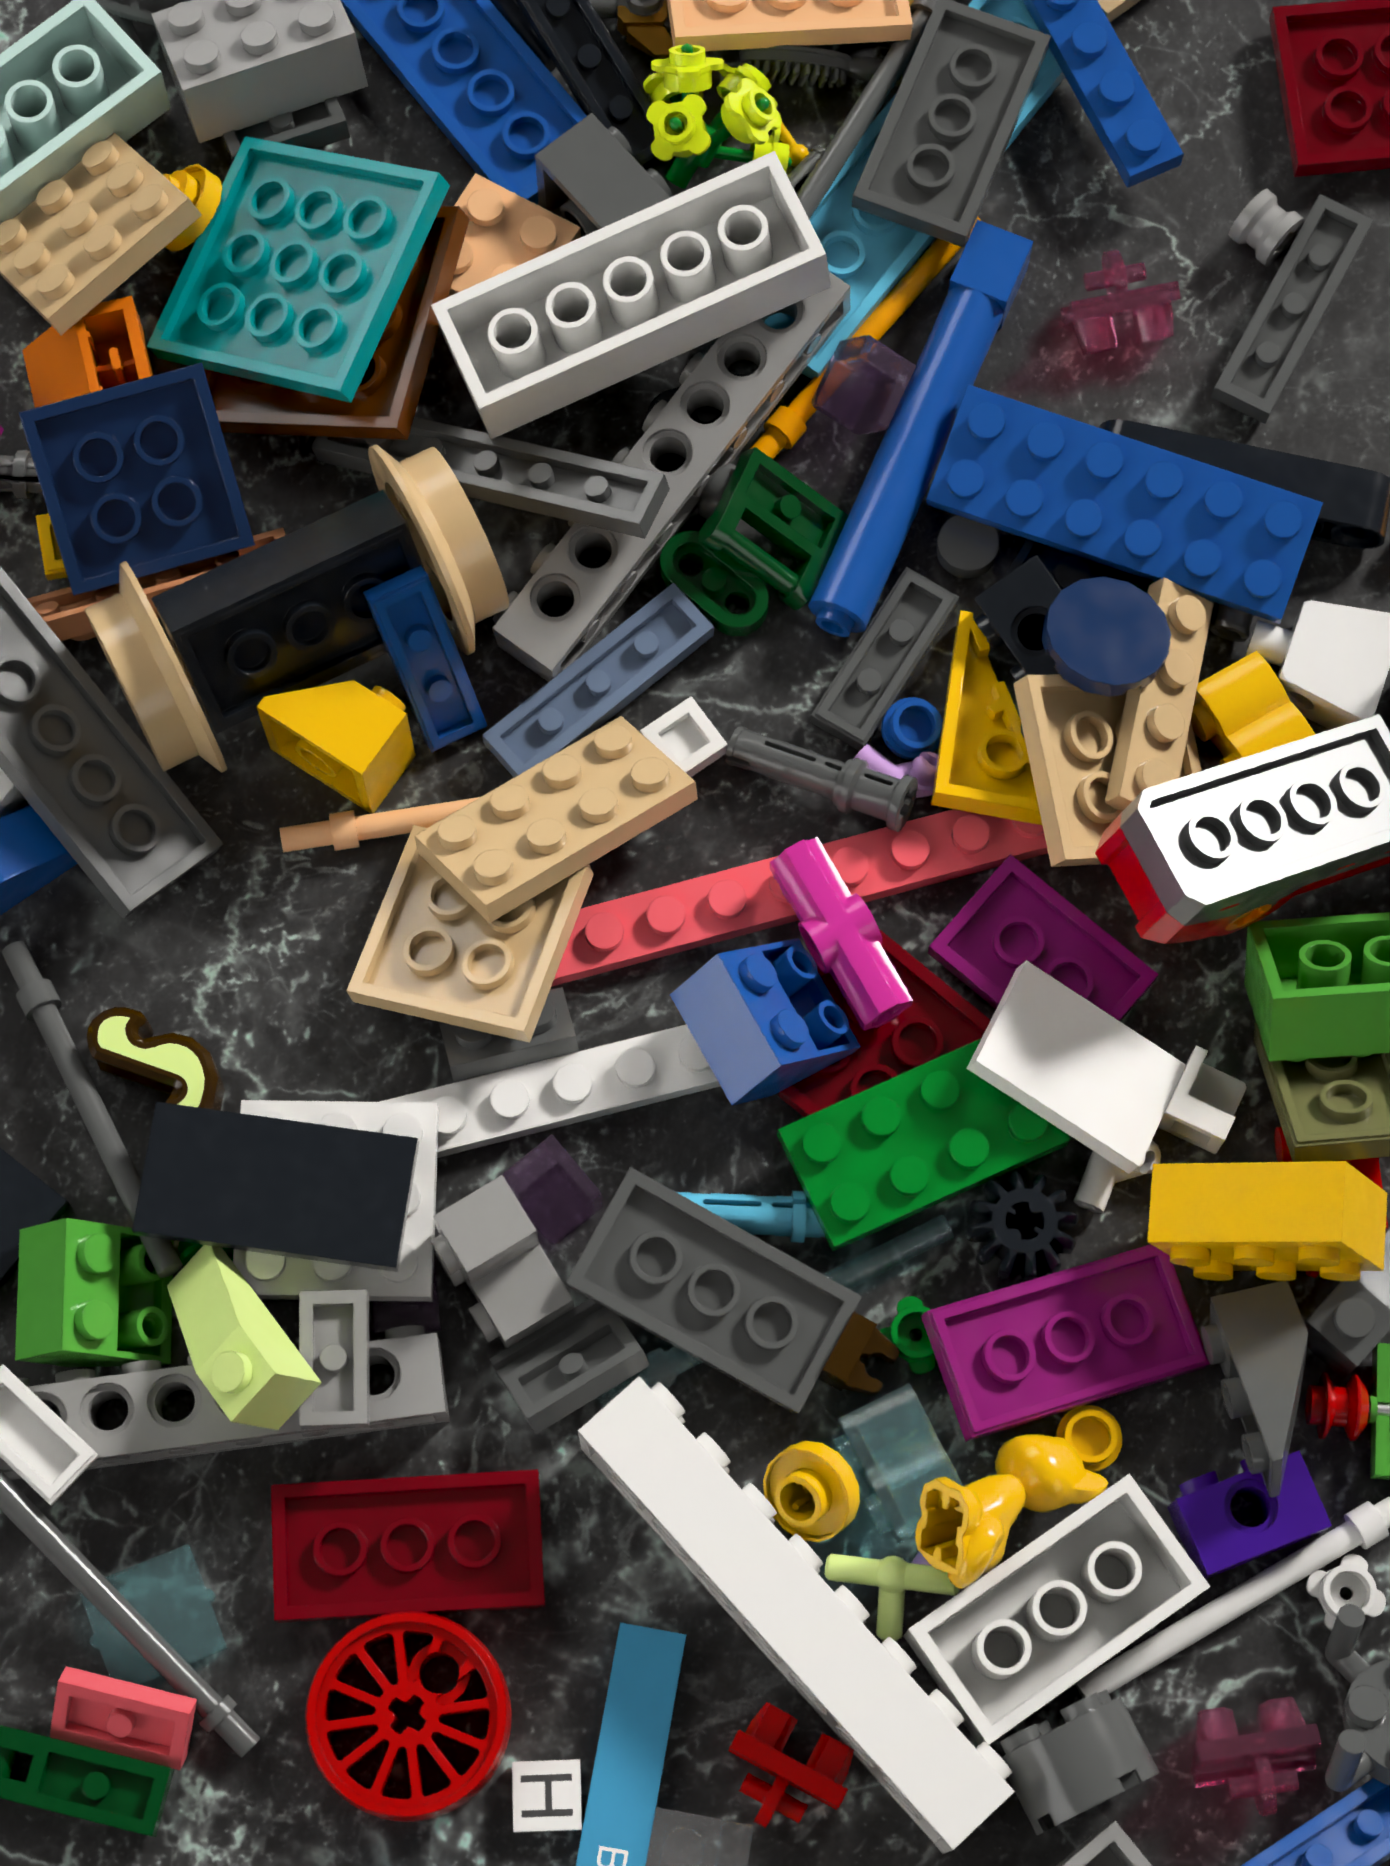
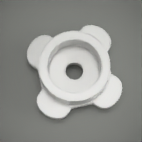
M1348 1554L1341 1559L1339 1566L1327 1572L1317 1570L1310 1574L1307 1579V1592L1311 1596L1318 1598L1325 1612L1324 1624L1330 1631H1332L1338 1611L1343 1605H1356L1363 1610L1365 1615L1370 1617L1380 1615L1385 1609V1595L1377 1590L1373 1577L1367 1571V1561L1357 1554ZM1347 1587L1351 1590L1352 1597L1349 1600H1345L1340 1596L1341 1588Z

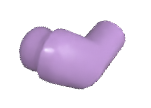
M866 744L854 757V759L866 760L870 769L899 779L905 775L915 777L918 780L916 798L927 797L933 794L938 754L929 751L921 752L920 756L916 757L913 761L895 765L872 746Z

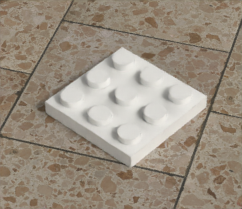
M241 1100L240 1113L414 1137L419 1140L398 1272L234 1249L233 1263L260 1299L299 1300V1291L367 1289L369 1301L433 1302L434 1247L430 1240L435 1238V1221L433 1216L436 1212L438 1104L424 1102Z

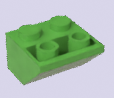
M63 1218L20 1229L15 1360L64 1367L122 1366L126 1363L143 1360L161 1361V1366L171 1364L172 1300L167 1285L172 1281L173 1275L165 1278L158 1276L140 1237L135 1235L132 1228Z

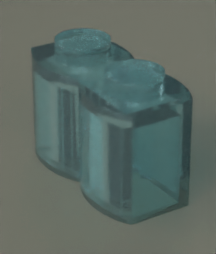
M910 1383L838 1418V1428L841 1436L833 1439L832 1443L835 1450L851 1466L854 1474L860 1471L872 1495L863 1499L862 1502L880 1536L891 1532L898 1545L915 1537L917 1522L922 1516L920 1497L924 1484L945 1476L963 1486Z

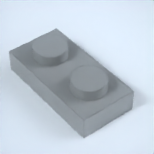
M367 1289L299 1291V1352L322 1382L299 1407V1426L302 1430L370 1428L369 1294Z

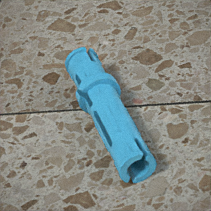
M792 1191L791 1196L677 1192L752 1235L790 1237V1242L804 1243L805 1237H825L804 1191Z

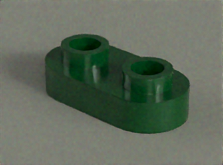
M684 531L671 537L663 546L660 555V572L665 585L668 587L674 582L706 619L720 632L730 636H744L756 631L765 621L768 612V591L763 581L723 551L712 552L698 541V531ZM694 562L699 564L702 570L697 575L688 576L682 573L680 568L685 563ZM739 600L744 602L748 609L742 614H733L727 610L726 606L731 601Z

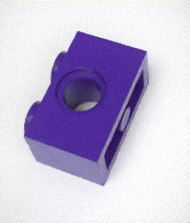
M1300 1450L1288 1455L1280 1496L1270 1498L1261 1473L1252 1475L1245 1459L1240 1461L1243 1473L1219 1481L1216 1471H1212L1178 1486L1182 1497L1175 1499L1167 1508L1186 1553L1205 1579L1321 1534L1332 1526ZM1239 1493L1248 1494L1257 1500L1262 1511L1261 1522L1258 1526L1246 1527L1234 1519L1230 1510V1502L1233 1495Z

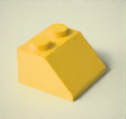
M355 680L265 696L257 705V710L272 751L371 814L375 813L416 756L407 713L404 712L406 709L405 705L394 694L380 686H374L372 690H369Z

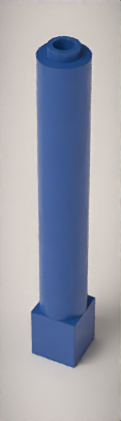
M976 221L950 279L945 301L809 602L808 607L816 616V624L824 631L839 637H848L851 632L860 633L865 631L941 460L968 384L974 385L997 330L1002 328L1027 272L1034 241L983 221Z

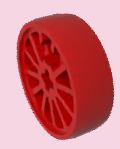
M416 1611L394 1612L372 1618L356 1626L339 1639L327 1652L313 1677L308 1692L305 1712L306 1734L312 1757L320 1773L332 1789L351 1805L368 1814L382 1819L402 1822L424 1821L437 1818L460 1808L473 1799L491 1780L504 1757L509 1742L512 1720L511 1700L504 1675L497 1661L481 1640L472 1632L448 1618ZM424 1635L433 1637L432 1643L420 1649L412 1659L410 1666H408L405 1647L407 1636ZM389 1638L394 1640L398 1683L396 1685H392L368 1654V1649L371 1646ZM438 1656L450 1657L459 1666L458 1683L451 1691L445 1694L426 1690L422 1682V1672L425 1665L431 1659ZM359 1658L383 1690L382 1696L376 1697L340 1682L341 1676L354 1659ZM479 1672L484 1682L487 1696L483 1699L457 1702L466 1694L470 1686L471 1675ZM337 1692L371 1705L376 1709L372 1715L329 1721L332 1697ZM417 1699L423 1701L424 1704L419 1711L422 1718L426 1720L423 1728L416 1731L414 1728L407 1727L401 1734L397 1733L394 1729L399 1723V1718L393 1713L395 1706L400 1701L408 1706L414 1704ZM488 1710L490 1713L487 1736L482 1740L441 1723L442 1717L447 1715ZM372 1726L378 1727V1731L339 1761L331 1741L334 1732ZM437 1734L451 1738L479 1751L477 1759L464 1775L457 1773L433 1741ZM388 1741L389 1747L373 1786L370 1789H366L350 1776V1769L383 1742ZM423 1746L426 1747L451 1781L448 1788L429 1796H424L422 1790L418 1749ZM406 1749L412 1795L409 1799L385 1797L383 1791L400 1750Z

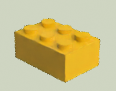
M1346 1161L1153 1164L1147 1242L1168 1254L1171 1263L1188 1266L1193 1270L1194 1277L1204 1280L1227 1281L1233 1279V1271H1256V1276L1261 1279L1291 1281L1296 1279L1297 1271H1320V1277L1324 1279L1357 1281L1361 1279V1271H1384L1388 1193Z

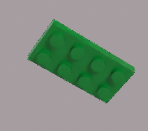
M982 1038L797 1120L777 1131V1137L832 1252L1065 1147L1071 1139L1067 1133L967 1069Z

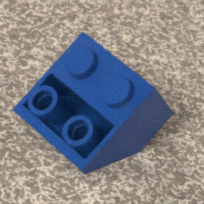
M799 938L718 953L670 994L732 1106L773 1096L851 1055L861 1047L849 1027L846 1014L834 1001L818 973L815 960L805 950Z

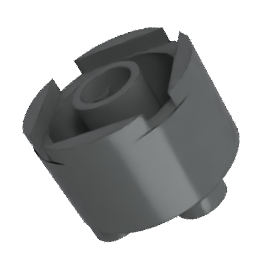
M1107 1690L1100 1693L1096 1692L1060 1711L1066 1722L1065 1724L1052 1730L1046 1720L1039 1724H1033L1000 1741L1006 1754L1001 1758L1012 1771L1008 1779L1036 1835L1140 1784L1134 1770H1136L1141 1782L1160 1773L1121 1697L1112 1700Z

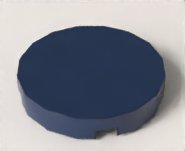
M1108 577L1081 579L1061 590L1048 609L1042 633V643L1045 652L1049 650L1050 656L1055 661L1053 667L1064 680L1084 692L1107 697L1125 695L1126 690L1135 689L1139 686L1142 689L1152 683L1169 654L1171 638L1165 614L1149 594L1129 582Z

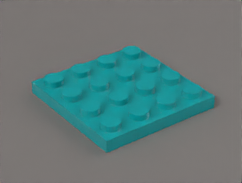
M245 136L222 184L221 199L214 217L204 232L196 239L146 347L159 359L189 366L202 363L203 368L206 370L352 403L450 185L438 172Z

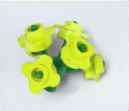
M688 43L671 47L669 49V58L651 61V69L658 73L649 75L643 82V88L646 93H649L650 101L652 102L646 116L648 121L653 124L655 139L651 144V151L654 156L661 161H669L673 156L676 157L665 176L667 180L680 188L686 189L697 168H708L714 158L748 163L775 151L785 172H787V168L792 165V159L789 157V144L779 143L782 121L776 108L778 103L767 93L771 88V83L761 70L747 63L737 68L730 67L721 58L706 57L704 47ZM719 70L724 79L717 86L716 90L724 103L721 106L720 112L708 125L703 120L707 106L702 99V91L712 87V71ZM733 136L742 143L750 144V149L745 150L721 145L722 142Z

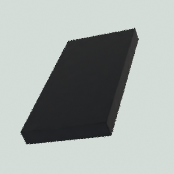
M156 1102L132 1231L138 1236L398 1272L419 1140L414 1137Z

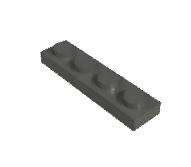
M1319 194L1216 383L1211 398L1266 424L1368 235L1374 221L1373 219Z

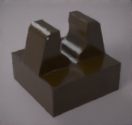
M853 1312L818 1379L839 1391L845 1389L875 1396L880 1391L883 1383L867 1374L865 1364L860 1361V1358L868 1359L877 1356L886 1362L894 1364L899 1355V1350L876 1328V1323Z

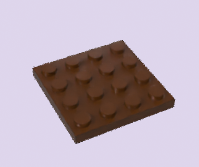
M459 206L440 207L352 403L204 369L222 432L408 440L440 327L431 304L445 299L449 295L470 220Z

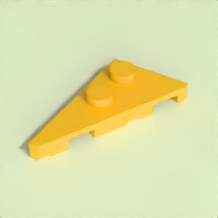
M961 610L956 625L931 805L1042 825L1025 738L1021 733V719L1005 681L998 682L988 658L990 652L989 643L975 623L973 612Z

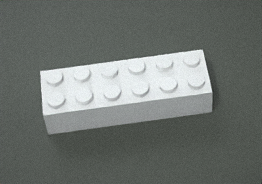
M775 151L442 299L431 304L443 337L490 439H493L830 288L831 284L826 252Z

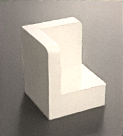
M1196 1045L1186 1063V1067L1158 1128L1216 1154L1224 1143L1236 1118L1234 1114L1246 1091V1084L1204 1064L1203 1061L1208 1050Z

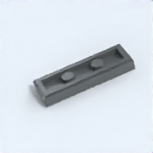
M906 567L811 714L810 723L858 751L866 744H870L881 727L885 713L904 691L958 606L960 597Z

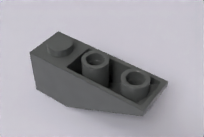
M1279 1281L1210 1297V1324L1201 1327L1202 1342L1207 1359L1211 1365L1220 1363L1226 1378L1221 1380V1390L1227 1413L1231 1419L1240 1417L1246 1434L1242 1435L1241 1441L1247 1467L1252 1475L1261 1473L1270 1498L1280 1496L1306 1369L1308 1331L1288 1281Z

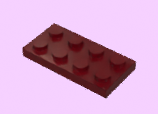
M538 1469L271 1485L274 1621L277 1623L369 1618L404 1611L436 1614L546 1607L540 1476Z

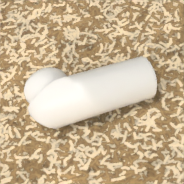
M1153 1140L1151 1141L1140 1167L1130 1174L1093 1151L1073 1202L1089 1211L1103 1213L1115 1183L1143 1174L1152 1173L1153 1164H1160L1161 1151L1158 1145Z

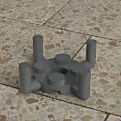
M1353 1604L1343 1605L1339 1609L1325 1648L1327 1661L1351 1684L1342 1712L1344 1729L1339 1735L1325 1773L1326 1784L1330 1789L1337 1792L1347 1790L1367 1774L1381 1783L1390 1785V1659L1370 1666L1354 1650L1365 1622V1614L1361 1608Z

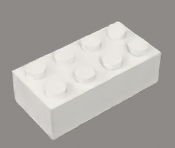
M1129 1473L914 1624L906 1631L904 1638L941 1692L961 1713L964 1718V1725L977 1744L980 1745L985 1741L989 1745L1211 1586Z

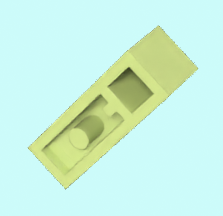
M203 1245L167 1285L195 1372L231 1422L279 1430L322 1383L222 1247Z

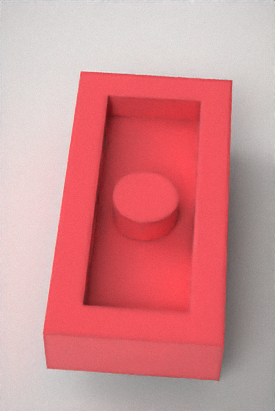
M66 1666L57 1683L49 1737L181 1770L188 1755L197 1699Z

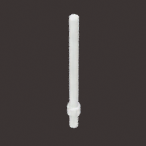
M1390 1496L1375 1505L1366 1501L1344 1514L1345 1522L1087 1674L1075 1683L1081 1697L1085 1698L1107 1690L1110 1694L1359 1545L1366 1550L1389 1536L1388 1528H1390Z

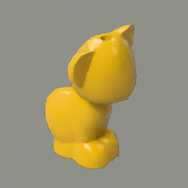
M1026 1434L1014 1437L1004 1442L998 1451L995 1460L997 1475H990L964 1486L945 1476L924 1484L920 1497L922 1516L917 1522L915 1530L917 1548L929 1564L938 1570L948 1573V1578L954 1586L960 1589L965 1588L980 1576L993 1570L1002 1560L1010 1527L1023 1508L1045 1513L1069 1504H1082L1091 1501L1108 1487L1107 1479L1097 1473L1086 1470L1075 1448L1063 1438L1039 1434Z

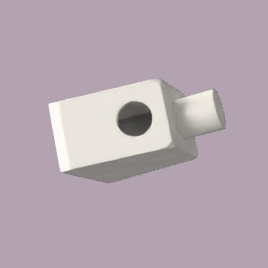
M1313 600L1305 601L1297 615L1292 631L1257 620L1245 655L1248 656L1257 651L1267 663L1279 666L1277 677L1290 701L1304 717L1331 730L1375 715L1390 668V613Z

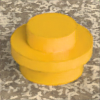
M1084 1405L1069 1411L1060 1421L1055 1437L1063 1438L1074 1447L1083 1461L1084 1468L1092 1472L1101 1471L1116 1460L1121 1451L1123 1440L1121 1428L1114 1416L1107 1410L1093 1405Z

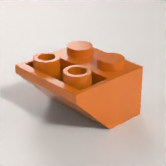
M132 295L99 303L63 335H60L51 326L22 350L35 408L154 376L143 327Z

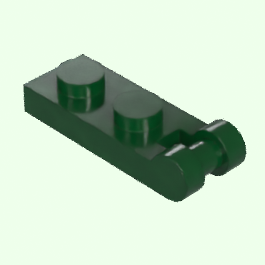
M0 1725V1798L156 1837L175 1769ZM17 1752L34 1755L26 1783L10 1779Z

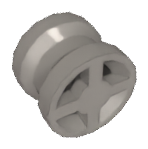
M1264 189L1239 214L1228 236L1238 245L1248 244L1255 250L1256 259L1267 267L1275 262L1290 246L1305 220L1295 211H1284L1278 206L1277 196L1270 190Z

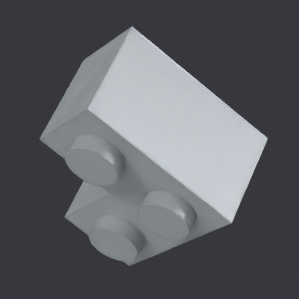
M503 1175L433 1216L439 1236L430 1240L436 1251L435 1255L454 1287L464 1281L468 1285L478 1302L468 1308L488 1343L499 1337L505 1348H509L575 1308L573 1298L539 1244L537 1230Z

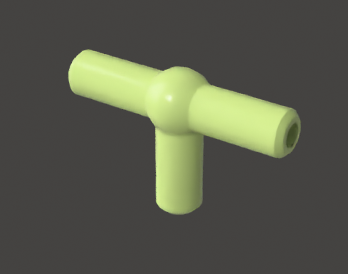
M830 1554L826 1558L825 1577L828 1581L879 1587L876 1636L883 1641L888 1637L898 1641L903 1636L905 1590L951 1596L957 1595L960 1588H957L950 1582L947 1572L938 1570L931 1565L907 1563L903 1558L895 1555L887 1556L883 1559Z

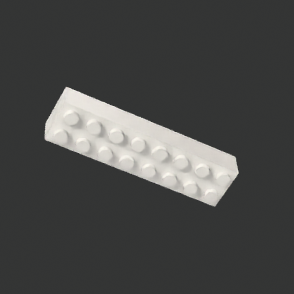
M638 1376L578 1430L581 1450L842 1742L854 1749L853 1754L943 1854L954 1850L1015 1792L1005 1781L1012 1773L1011 1769L985 1741L974 1747L961 1733L957 1726L964 1721V1718L943 1693L935 1689L930 1695H927L910 1675L917 1666L897 1642L888 1637L880 1643L864 1624L870 1614L861 1602L844 1585H841L834 1592L818 1573L823 1562L814 1550L798 1534H794L789 1540L782 1535L773 1525L775 1522L773 1516L777 1512L766 1497L752 1483H748L741 1489L728 1475L730 1470L727 1466L731 1461L719 1445L705 1432L696 1439L683 1425L685 1420L682 1417L685 1410L670 1391L660 1382L650 1389Z

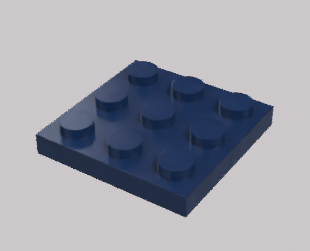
M202 363L19 412L73 596L118 584L120 563L124 561L129 564L136 578L255 546Z

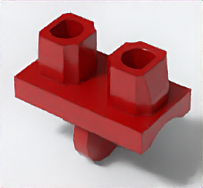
M767 1702L752 1719L746 1732L738 1730L728 1751L776 1777L773 1785L748 1772L739 1789L743 1794L762 1803L754 1822L766 1828L774 1811L799 1824L808 1805L785 1793L788 1785L837 1810L848 1791V1788L842 1785L848 1775L854 1749L822 1733L806 1765L783 1754L782 1750L798 1719Z

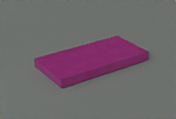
M1151 1244L926 1311L921 1316L965 1442L1200 1370L1210 1364L1173 1263L1170 1262V1256Z

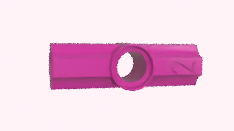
M819 838L803 839L784 849L778 857L770 861L769 869L774 879L778 882L784 897L800 920L798 924L799 930L809 953L824 974L830 972L863 1031L874 1027L878 1028L888 1023L912 1006L913 999L909 994V990L900 979L896 968L892 965L881 946L883 943L882 936L873 915L857 893L851 895Z

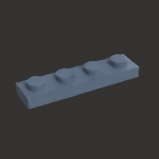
M673 582L482 735L484 745L513 777L518 776L601 727L713 637L714 626Z

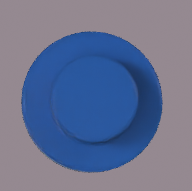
M916 697L903 698L895 702L885 713L881 724L882 737L886 746L895 755L903 759L914 760L920 756L921 752H934L939 747L943 719L936 707L930 702Z

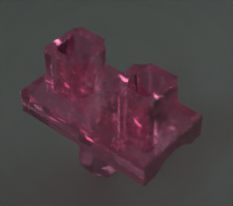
M1118 250L1106 251L1102 255V270L1085 273L1084 285L1087 292L1106 288L1108 295L1073 301L1069 303L1068 307L1061 308L1063 326L1074 325L1075 336L1083 356L1106 352L1119 347L1113 317L1132 313L1138 345L1168 339L1174 336L1171 304L1181 299L1178 281L1128 290L1129 283L1146 280L1147 273L1144 263L1125 266Z
M1293 1697L1267 1700L1265 1703L1258 1706L1257 1718L1261 1732L1238 1735L1232 1709L1221 1707L1198 1712L1195 1724L1196 1742L1191 1765L1195 1788L1227 1784L1231 1801L1254 1797L1257 1810L1261 1816L1275 1815L1277 1813L1276 1794L1299 1790L1297 1772L1315 1770L1316 1748H1320L1322 1743L1317 1723L1305 1725V1721Z

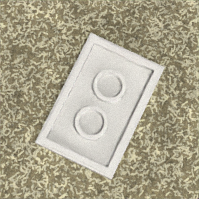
M1026 960L1016 969L967 1069L1130 1174L1140 1167L1186 1064Z

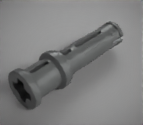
M738 726L734 730L726 750V755L728 756L726 763L728 765L747 771L750 770L793 787L822 795V797L831 799L834 807H837L839 812L851 814L855 810L886 821L888 829L896 832L900 831L906 824L915 802L918 789V780L915 777L905 775L899 779L875 771L868 767L866 760L860 758L849 759L845 763L793 744L761 735L743 726Z

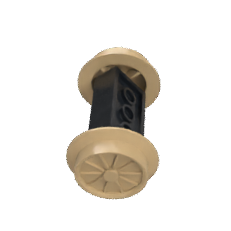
M378 445L369 447L370 465L379 492L152 597L153 604L170 641L129 564L126 561L120 563L119 593L84 610L113 673L163 771L171 769L198 755L221 773L228 770L201 706L216 733H220L259 714L257 705L265 696L319 686L388 653L363 592L420 565L429 576L454 642L465 655L475 652V624L509 608V597L500 568L477 515L452 469L435 447H430L400 462Z

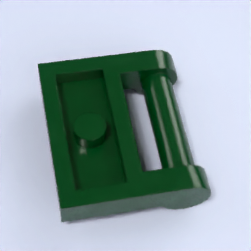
M754 447L742 453L714 513L701 528L698 541L712 552L721 550L776 589L779 592V600L795 611L802 608L812 597L848 515L761 450ZM740 519L797 559L799 562L794 572L735 529Z

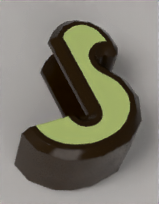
M114 1007L105 1010L92 1020L88 1027L86 1038L93 1059L97 1061L100 1070L167 1093L170 1097L166 1103L221 1111L225 1089L217 1065L211 1053L195 1039L176 1033L153 1036L154 1030L142 1012L126 1007Z

